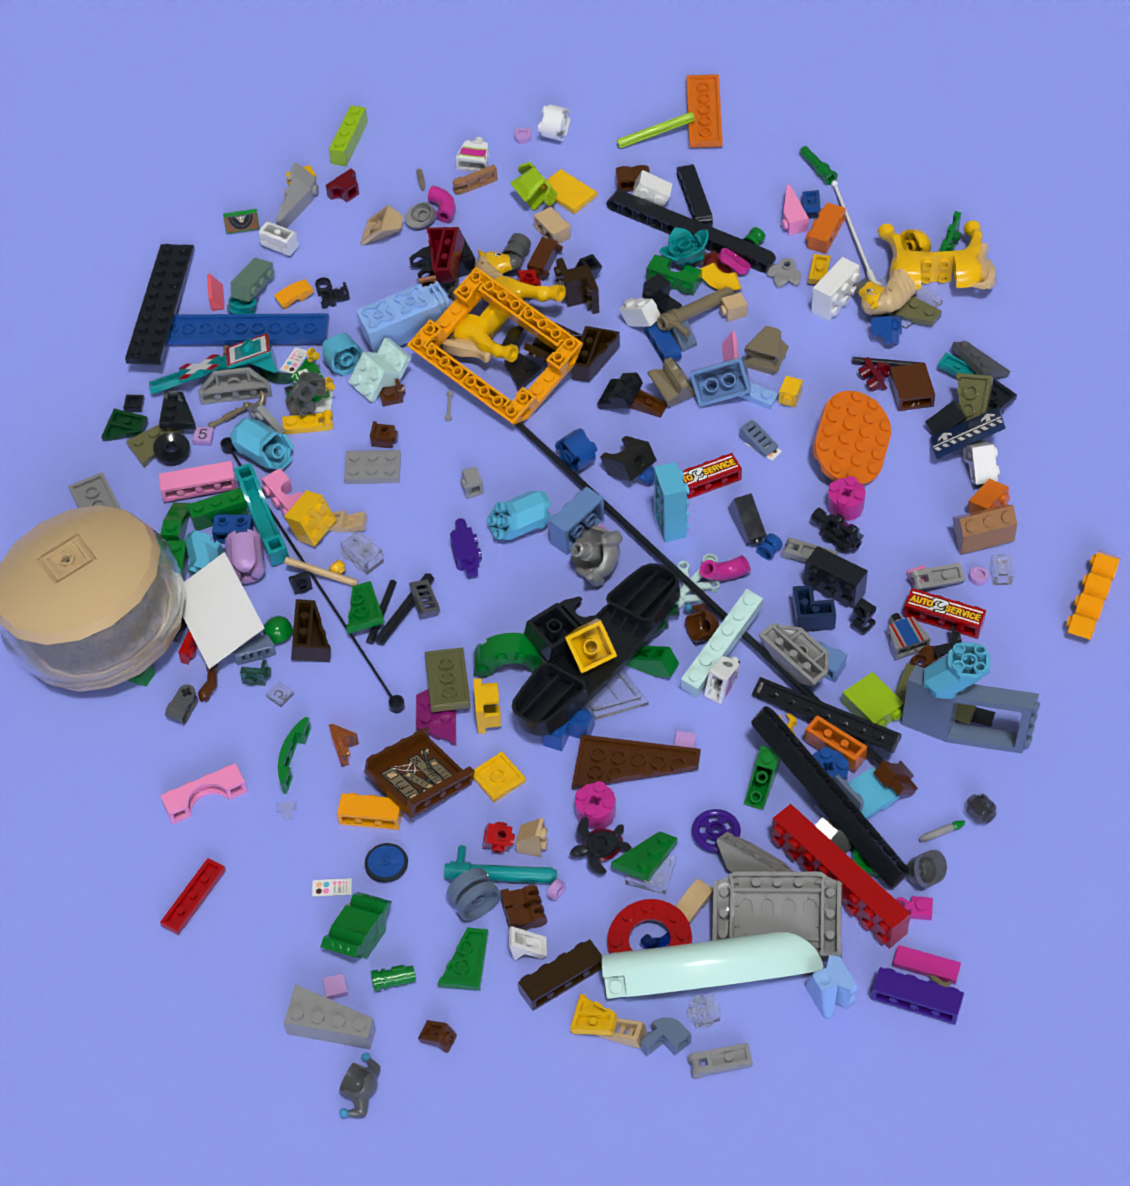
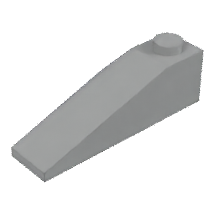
M298 163L293 164L289 173V189L285 188L284 203L280 205L276 224L284 228H288L311 204L319 191L316 178Z

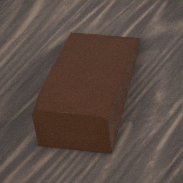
M640 389L630 408L661 418L668 404Z

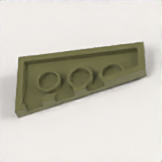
M956 373L959 405L967 417L963 421L965 422L988 411L993 377Z

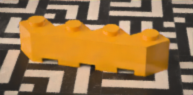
M1102 551L1092 555L1089 564L1092 566L1089 575H1084L1082 585L1085 586L1081 596H1076L1074 606L1077 607L1073 616L1069 615L1066 627H1069L1068 633L1091 640L1121 557Z

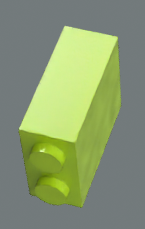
M873 672L842 692L841 703L852 714L883 727H887L893 720H899L903 715L904 702Z

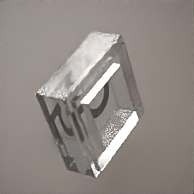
M280 681L266 693V697L280 707L294 695V691Z

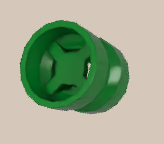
M753 227L743 240L759 246L766 236L760 228Z

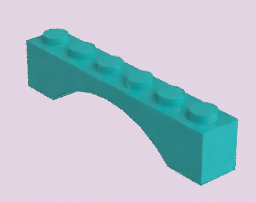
M248 463L234 468L237 482L257 531L261 535V540L271 565L275 566L283 563L285 558L289 557L287 547L272 517L252 464Z

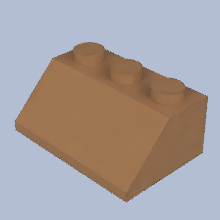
M1004 504L952 517L960 554L1015 541L1017 520L1014 505Z

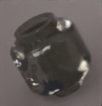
M973 794L966 801V813L977 824H988L995 818L997 814L996 804L987 795Z

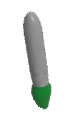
M953 821L951 824L929 831L920 836L919 841L926 842L953 830H959L965 825V821Z

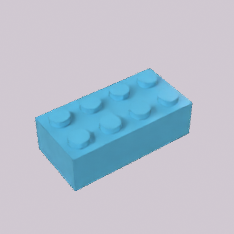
M676 462L654 467V515L664 542L686 538V530L689 529L686 519L689 518L687 506H689L687 497L689 487L687 483L683 482V471L678 469Z

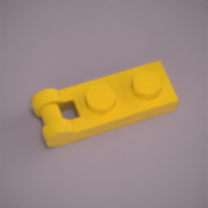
M324 410L322 413L307 414L306 416H282L283 428L286 430L283 434L332 430L333 412L331 410Z

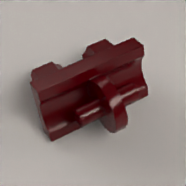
M867 357L864 359L866 364L858 369L863 379L871 375L873 376L866 381L871 392L878 388H881L882 391L886 390L887 386L882 376L885 378L889 376V364L878 362L876 364L877 367H875L870 358Z

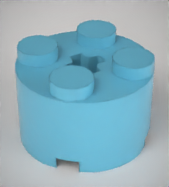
M345 332L326 339L323 342L322 357L335 373L340 375L352 373L363 353L362 349Z

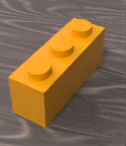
M341 793L337 811L339 825L392 830L400 829L403 810L389 797L358 795L356 793Z

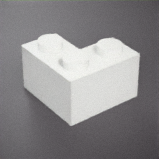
M983 440L963 447L964 462L969 464L972 483L976 485L984 484L988 479L998 481L1000 470L999 466L996 465L998 452L994 444Z

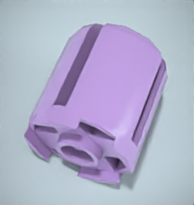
M247 529V532L236 533V531H233L225 538V553L241 584L256 582L262 577L265 570L261 535L250 529Z

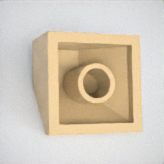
M386 206L367 220L360 244L365 245L399 232L403 226L404 216L391 206Z

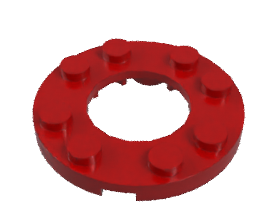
M659 899L636 901L623 908L613 919L607 938L609 953L633 951L629 943L632 930L641 922L650 920L662 923L667 927L671 936L669 946L693 943L689 921L679 908L669 902Z

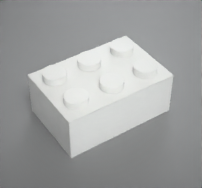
M842 257L813 287L811 312L827 321H830L833 316H837L840 309L848 304L849 299L858 293L856 285L859 283L861 276L860 265Z

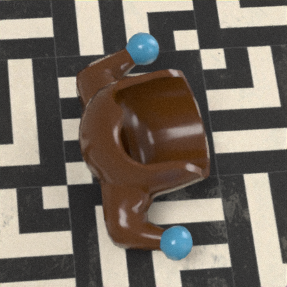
M685 604L686 611H696V613L688 615L685 619L690 639L694 643L710 640L719 627L716 615L709 611L705 604Z

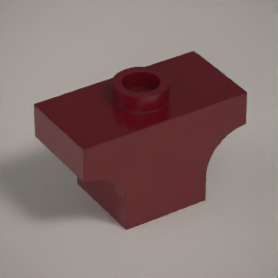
M350 168L326 184L327 197L331 200L342 199L345 202H349L358 196L359 188L356 172Z

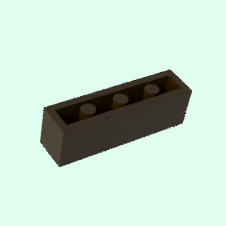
M590 939L586 942H580L574 949L560 954L556 960L549 964H543L531 975L523 976L518 982L519 993L531 1010L534 1011L602 970V955Z

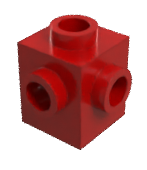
M535 269L518 270L517 281L533 286H541V281L537 278Z
M504 822L488 823L484 829L482 848L492 849V852L495 853L507 851L514 844L515 834L512 833L513 827L507 826V823Z

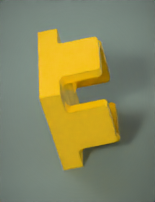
M481 678L473 679L478 734L486 733V728L501 726L500 706H485L499 704L498 683L483 684Z

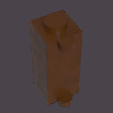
M542 237L527 264V270L535 269L537 278L544 281L545 278L549 277V270L558 253L563 250V246L558 244V240Z

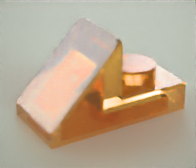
M330 724L329 730L341 767L348 766V757L351 756L349 747L359 744L357 734Z

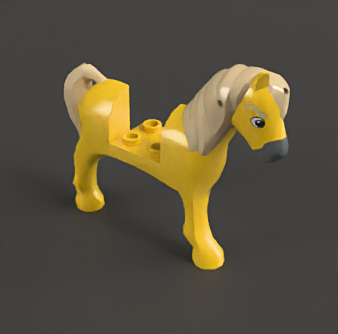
M977 221L965 223L963 227L964 232L970 237V243L965 249L940 252L907 251L903 247L902 235L895 232L894 226L891 224L879 226L877 232L880 239L887 241L893 251L889 281L885 287L868 279H862L856 285V291L862 298L861 305L863 311L868 315L890 314L904 306L911 299V296L916 293V290L921 289V283L949 282L952 280V271L956 288L975 287L983 290L986 288L988 290L991 289L997 282L996 271L992 262L987 258L989 252L988 244L982 243L983 234L980 223Z
M480 249L478 250L479 257L474 268H479L522 300L523 298H530L540 302L549 300L561 302L566 294L564 285L533 286L519 282L514 278L503 276V273L517 269L522 265L520 256L516 254H502L496 251L484 253ZM490 304L480 316L468 314L457 325L453 333L441 344L442 349L448 354L459 357H475L481 359L484 363L490 361L492 356L505 359L508 362H514L519 353L518 347L514 344L503 346L492 340L509 317Z

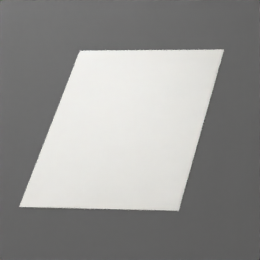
M225 552L181 584L185 594L182 616L209 669L264 629Z

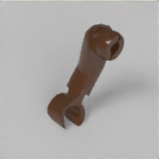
M206 664L208 672L207 681L198 691L201 702L204 699L205 702H208L210 695L217 687L218 664L210 669Z

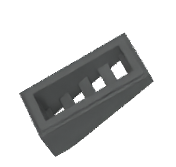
M428 579L410 582L409 586L419 619L437 616L440 608ZM424 585V589L417 590V586ZM419 593H427V595H419Z

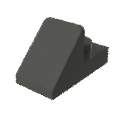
M821 818L815 825L844 853L847 854L853 847V844L840 829L837 831L824 818Z

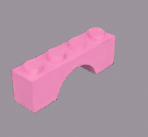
M235 763L225 766L214 773L206 774L193 782H188L177 789L169 790L160 796L173 825L191 817L193 805L201 797L209 794H219L230 800L246 793L247 788Z

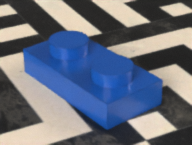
M819 190L802 192L804 211L809 214L820 212Z

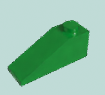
M173 502L163 520L160 532L162 544L167 540L185 539L190 517L187 504L190 503Z
M642 646L626 666L655 677H671L679 662L670 647Z

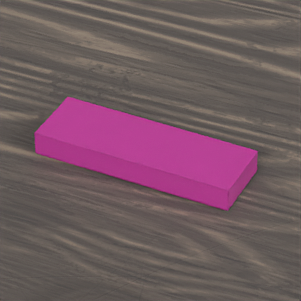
M898 945L893 962V967L927 977L933 975L942 981H950L955 985L961 962Z

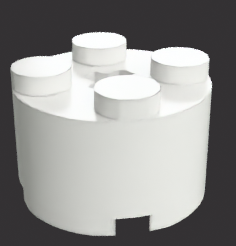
M552 104L544 106L542 110V115L544 116L542 122L538 125V131L541 132L542 137L563 141L564 139L561 137L567 134L571 118L568 117V113H571L570 109Z

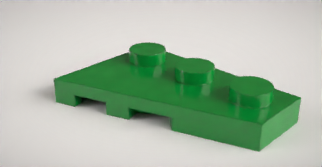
M954 212L953 223L949 224L946 239H943L939 252L955 250V243H958L961 238L959 228L962 212Z
M371 581L352 586L351 607L348 613L349 621L346 626L347 633L350 634L385 623Z
M466 929L456 947L455 954L451 961L449 960L443 976L440 977L437 983L438 987L481 990L489 934L488 929Z

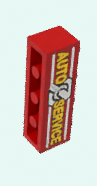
M733 453L722 455L719 458L683 470V482L687 483L689 487L688 499L742 479V468Z
M911 588L904 605L903 617H914L918 622L951 631L950 626H954L955 632L960 631L962 635L978 639L987 610Z

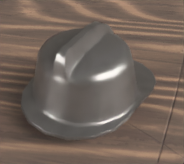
M936 849L929 850L908 862L907 867L910 873L906 877H909L912 883L923 888L930 887L944 879L947 872V861L940 851Z

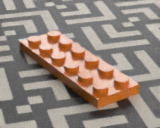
M719 74L686 75L688 113L692 112L695 117V121L688 123L689 148L723 147Z

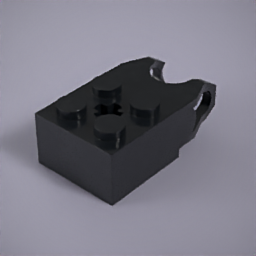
M466 240L464 241L457 273L458 278L469 275L476 263L475 256ZM430 246L422 248L409 257L411 267H424L417 273L418 278H421L425 273H430L429 276L435 275L432 269ZM418 257L422 258L418 262H413Z
M580 596L555 603L526 622L524 635L548 661L569 649L565 636L594 619L600 620L598 615L582 617L576 613V610L582 605L581 601L583 599Z

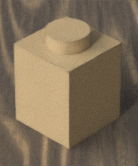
M740 292L721 298L719 310L721 315L725 316L727 322L746 317L748 304Z

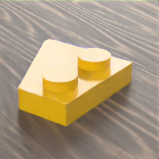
M580 994L570 1030L572 1034L613 1036L618 1016L611 1009L604 1008L597 1001L593 1002L586 995Z

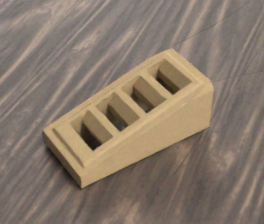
M618 1018L613 1036H597L631 1047L641 1048V1039L647 1033L644 1022Z

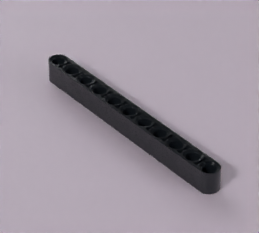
M616 190L606 202L607 207L611 211L669 235L674 227L686 229L693 236L700 230L708 229L709 236L704 249L719 254L722 248H727L746 260L752 269L766 273L776 260L775 254L770 250L625 191Z
M764 706L752 719V726L883 881L890 887H897L910 873L907 865L777 713L770 707Z

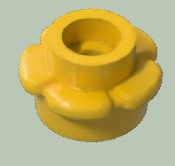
M338 559L328 569L341 574L345 571L344 566L346 563Z

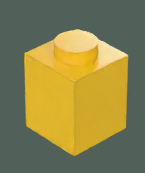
M785 376L779 390L778 403L796 407L802 394L803 380Z

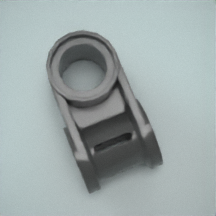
M186 684L178 689V692L166 708L165 717L181 724L187 723L191 713L198 704L195 688L192 685Z

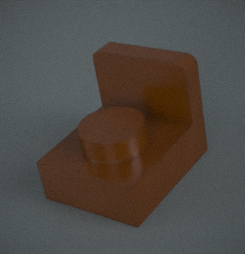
M397 378L395 379V386L382 388L379 393L382 406L403 403V395L406 394L404 385H400Z
M427 1020L418 1039L421 1043L439 1046L443 1052L448 1053L455 1042L457 1034L447 1023Z

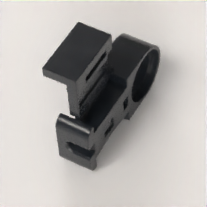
M322 277L316 280V291L318 297L321 296L322 309H326L328 306L335 307L337 305L336 300L350 299L346 282H343V287H340V289L335 288L333 290L331 281L328 278ZM322 284H327V285H328V286L325 287V288H320V287H319V286L322 285Z

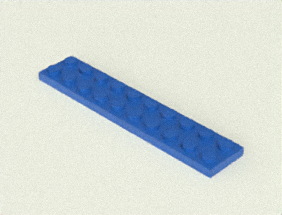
M329 313L177 314L167 345H235L266 333L269 334L271 344H323L328 336Z

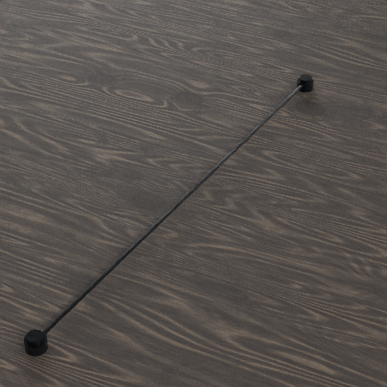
M223 438L220 442L222 451L232 454L239 466H242L234 453L235 447L232 444L231 438ZM270 509L272 517L274 518V520L282 530L283 534L295 550L296 554L302 562H305L300 553L298 552L297 548L285 532L284 528L282 527V525ZM309 572L311 577L313 578V580L315 581V583L323 593L324 597L326 598V600L328 601V603L330 604V606L336 613L337 617L346 629L347 625L343 621L342 617L340 616V614L328 598L327 594L325 593V591L323 590V588L321 587L313 573ZM350 633L349 635L390 696L388 701L390 710L395 713L401 712L405 707L403 697L400 695L392 696L357 640Z

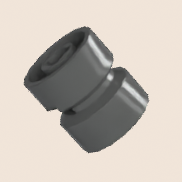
M514 233L502 254H516L520 256L523 262L525 255L531 247V241L521 233Z

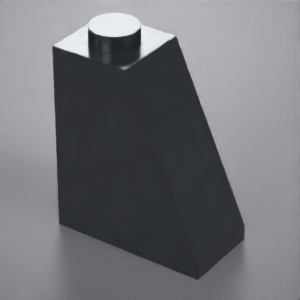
M752 493L734 498L728 507V511L745 545L752 544V546L760 544L766 537V532Z

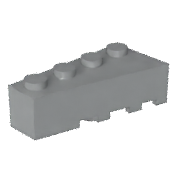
M295 984L284 1020V1026L288 1035L371 1049L376 1031L373 1018Z

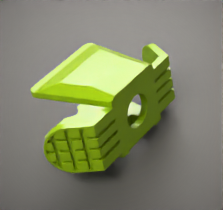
M531 162L519 165L518 172L522 175L511 181L510 184L521 198L534 211L543 201L547 206L553 205L558 193ZM544 183L548 186L546 191L541 187Z

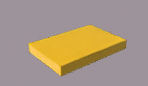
M562 169L547 179L548 183L558 193L555 202L574 214L598 196L597 191ZM545 183L541 186L544 191L548 189Z

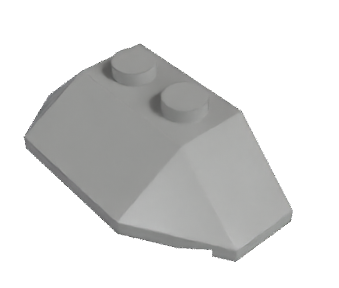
M250 367L213 371L198 390L201 405L258 399L260 398L259 392L261 390L265 393L266 398L272 397V390L269 381Z
M773 623L759 634V638L772 659L800 684L814 686L828 674L829 652L801 627Z
M726 832L717 839L726 868L731 872H794L786 863L743 838Z

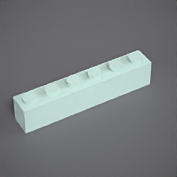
M748 589L745 590L681 678L682 689L697 698L706 687L709 671L722 656L727 657L761 611L763 607L762 597Z

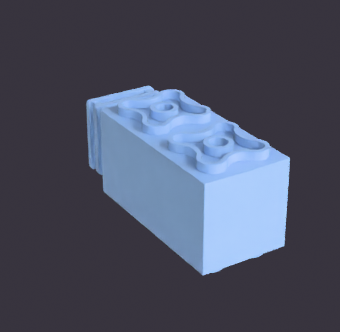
M436 281L434 284L431 283L429 286L424 287L420 283L357 309L356 314L366 342L371 351L377 353L384 338H390L398 346L409 343L429 319L436 322L451 303L445 290Z

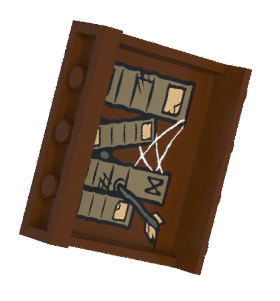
M429 727L418 730L407 738H402L396 744L387 746L375 755L372 754L366 759L364 773L410 818L472 785L475 770L469 766L462 769L428 737Z

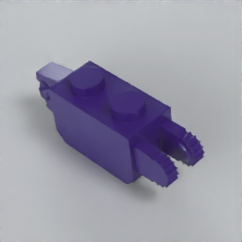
M459 518L455 521L456 530L450 533L456 568L464 571L467 578L476 577L480 567L479 560L482 559L480 548H476V545H478L477 534H473L471 527L467 528L464 518Z

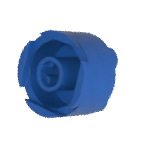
M581 428L572 431L555 443L556 451L559 450L561 453L559 458L572 470H575V472L580 471L596 459L595 452L597 451V446L594 442H590Z
M824 747L813 754V757L832 779L838 774L847 781L849 762L841 753Z

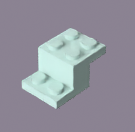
M384 338L377 353H362L348 382L370 402H375L382 387L395 386V379L397 378L400 382L412 357L390 338Z

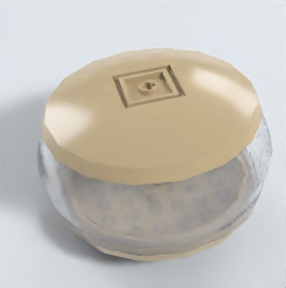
M101 505L67 510L37 524L13 544L0 563L1 639L6 650L15 660L49 685L78 692L113 687L141 674L166 652L181 627L185 600L184 580L172 548L164 537L126 510Z

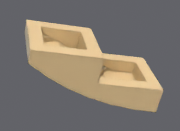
M344 510L333 512L336 522L328 531H364L367 515L364 511L348 515Z
M697 879L679 900L676 907L684 913L689 923L693 922L702 906H706L713 895V888Z

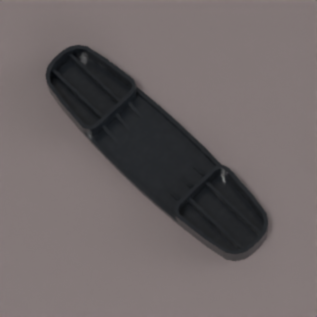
M649 563L638 568L610 591L606 596L607 605L596 615L600 617L617 656L584 673L580 672L570 648L555 657L550 663L540 664L512 700V711L516 724L529 734L545 736L561 727L594 698L634 657L670 613L680 598L681 591L677 574L664 565Z

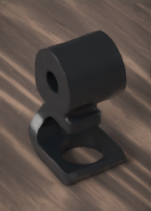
M861 598L853 609V614L857 618L850 625L865 635L876 624V621L872 619L876 606ZM867 621L870 623L869 626L863 627Z

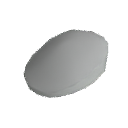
M418 203L408 210L405 222L414 229L424 228L434 221L436 211L429 203Z

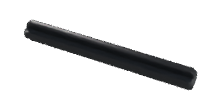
M425 573L421 580L428 579L431 585L435 578L432 574ZM423 585L417 586L416 588L417 590L424 589L425 587ZM410 592L374 640L378 645L383 646L415 606L412 592Z

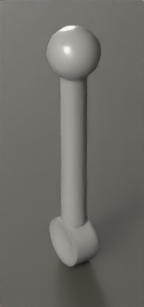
M452 391L447 392L448 404L447 414L445 415V421L447 422L452 420L450 415L451 398L454 395Z

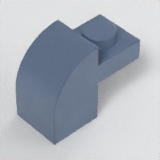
M669 1017L658 1018L652 1022V1032H648L642 1037L641 1051L647 1057L664 1044L675 1056L691 1044V1033L676 1019Z

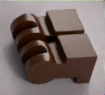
M528 885L522 889L509 891V889L500 890V901L506 916L508 929L512 926L528 931L529 928H538L547 923L548 920L546 914H544L545 910L543 905H541L542 900L536 885Z

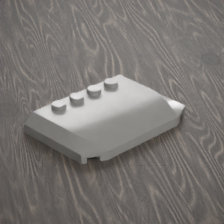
M733 872L728 877L714 881L712 940L772 932H789L803 937V939L813 945L822 960H828L829 955L842 958V883L822 872Z

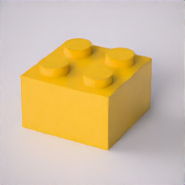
M308 490L302 494L284 516L298 541L314 547L336 522V518L323 495Z

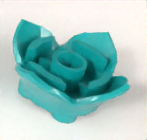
M674 227L668 239L669 245L663 246L659 252L679 265L680 268H685L686 265L701 261L705 257L704 248L708 241V229L700 230L693 236L686 229Z

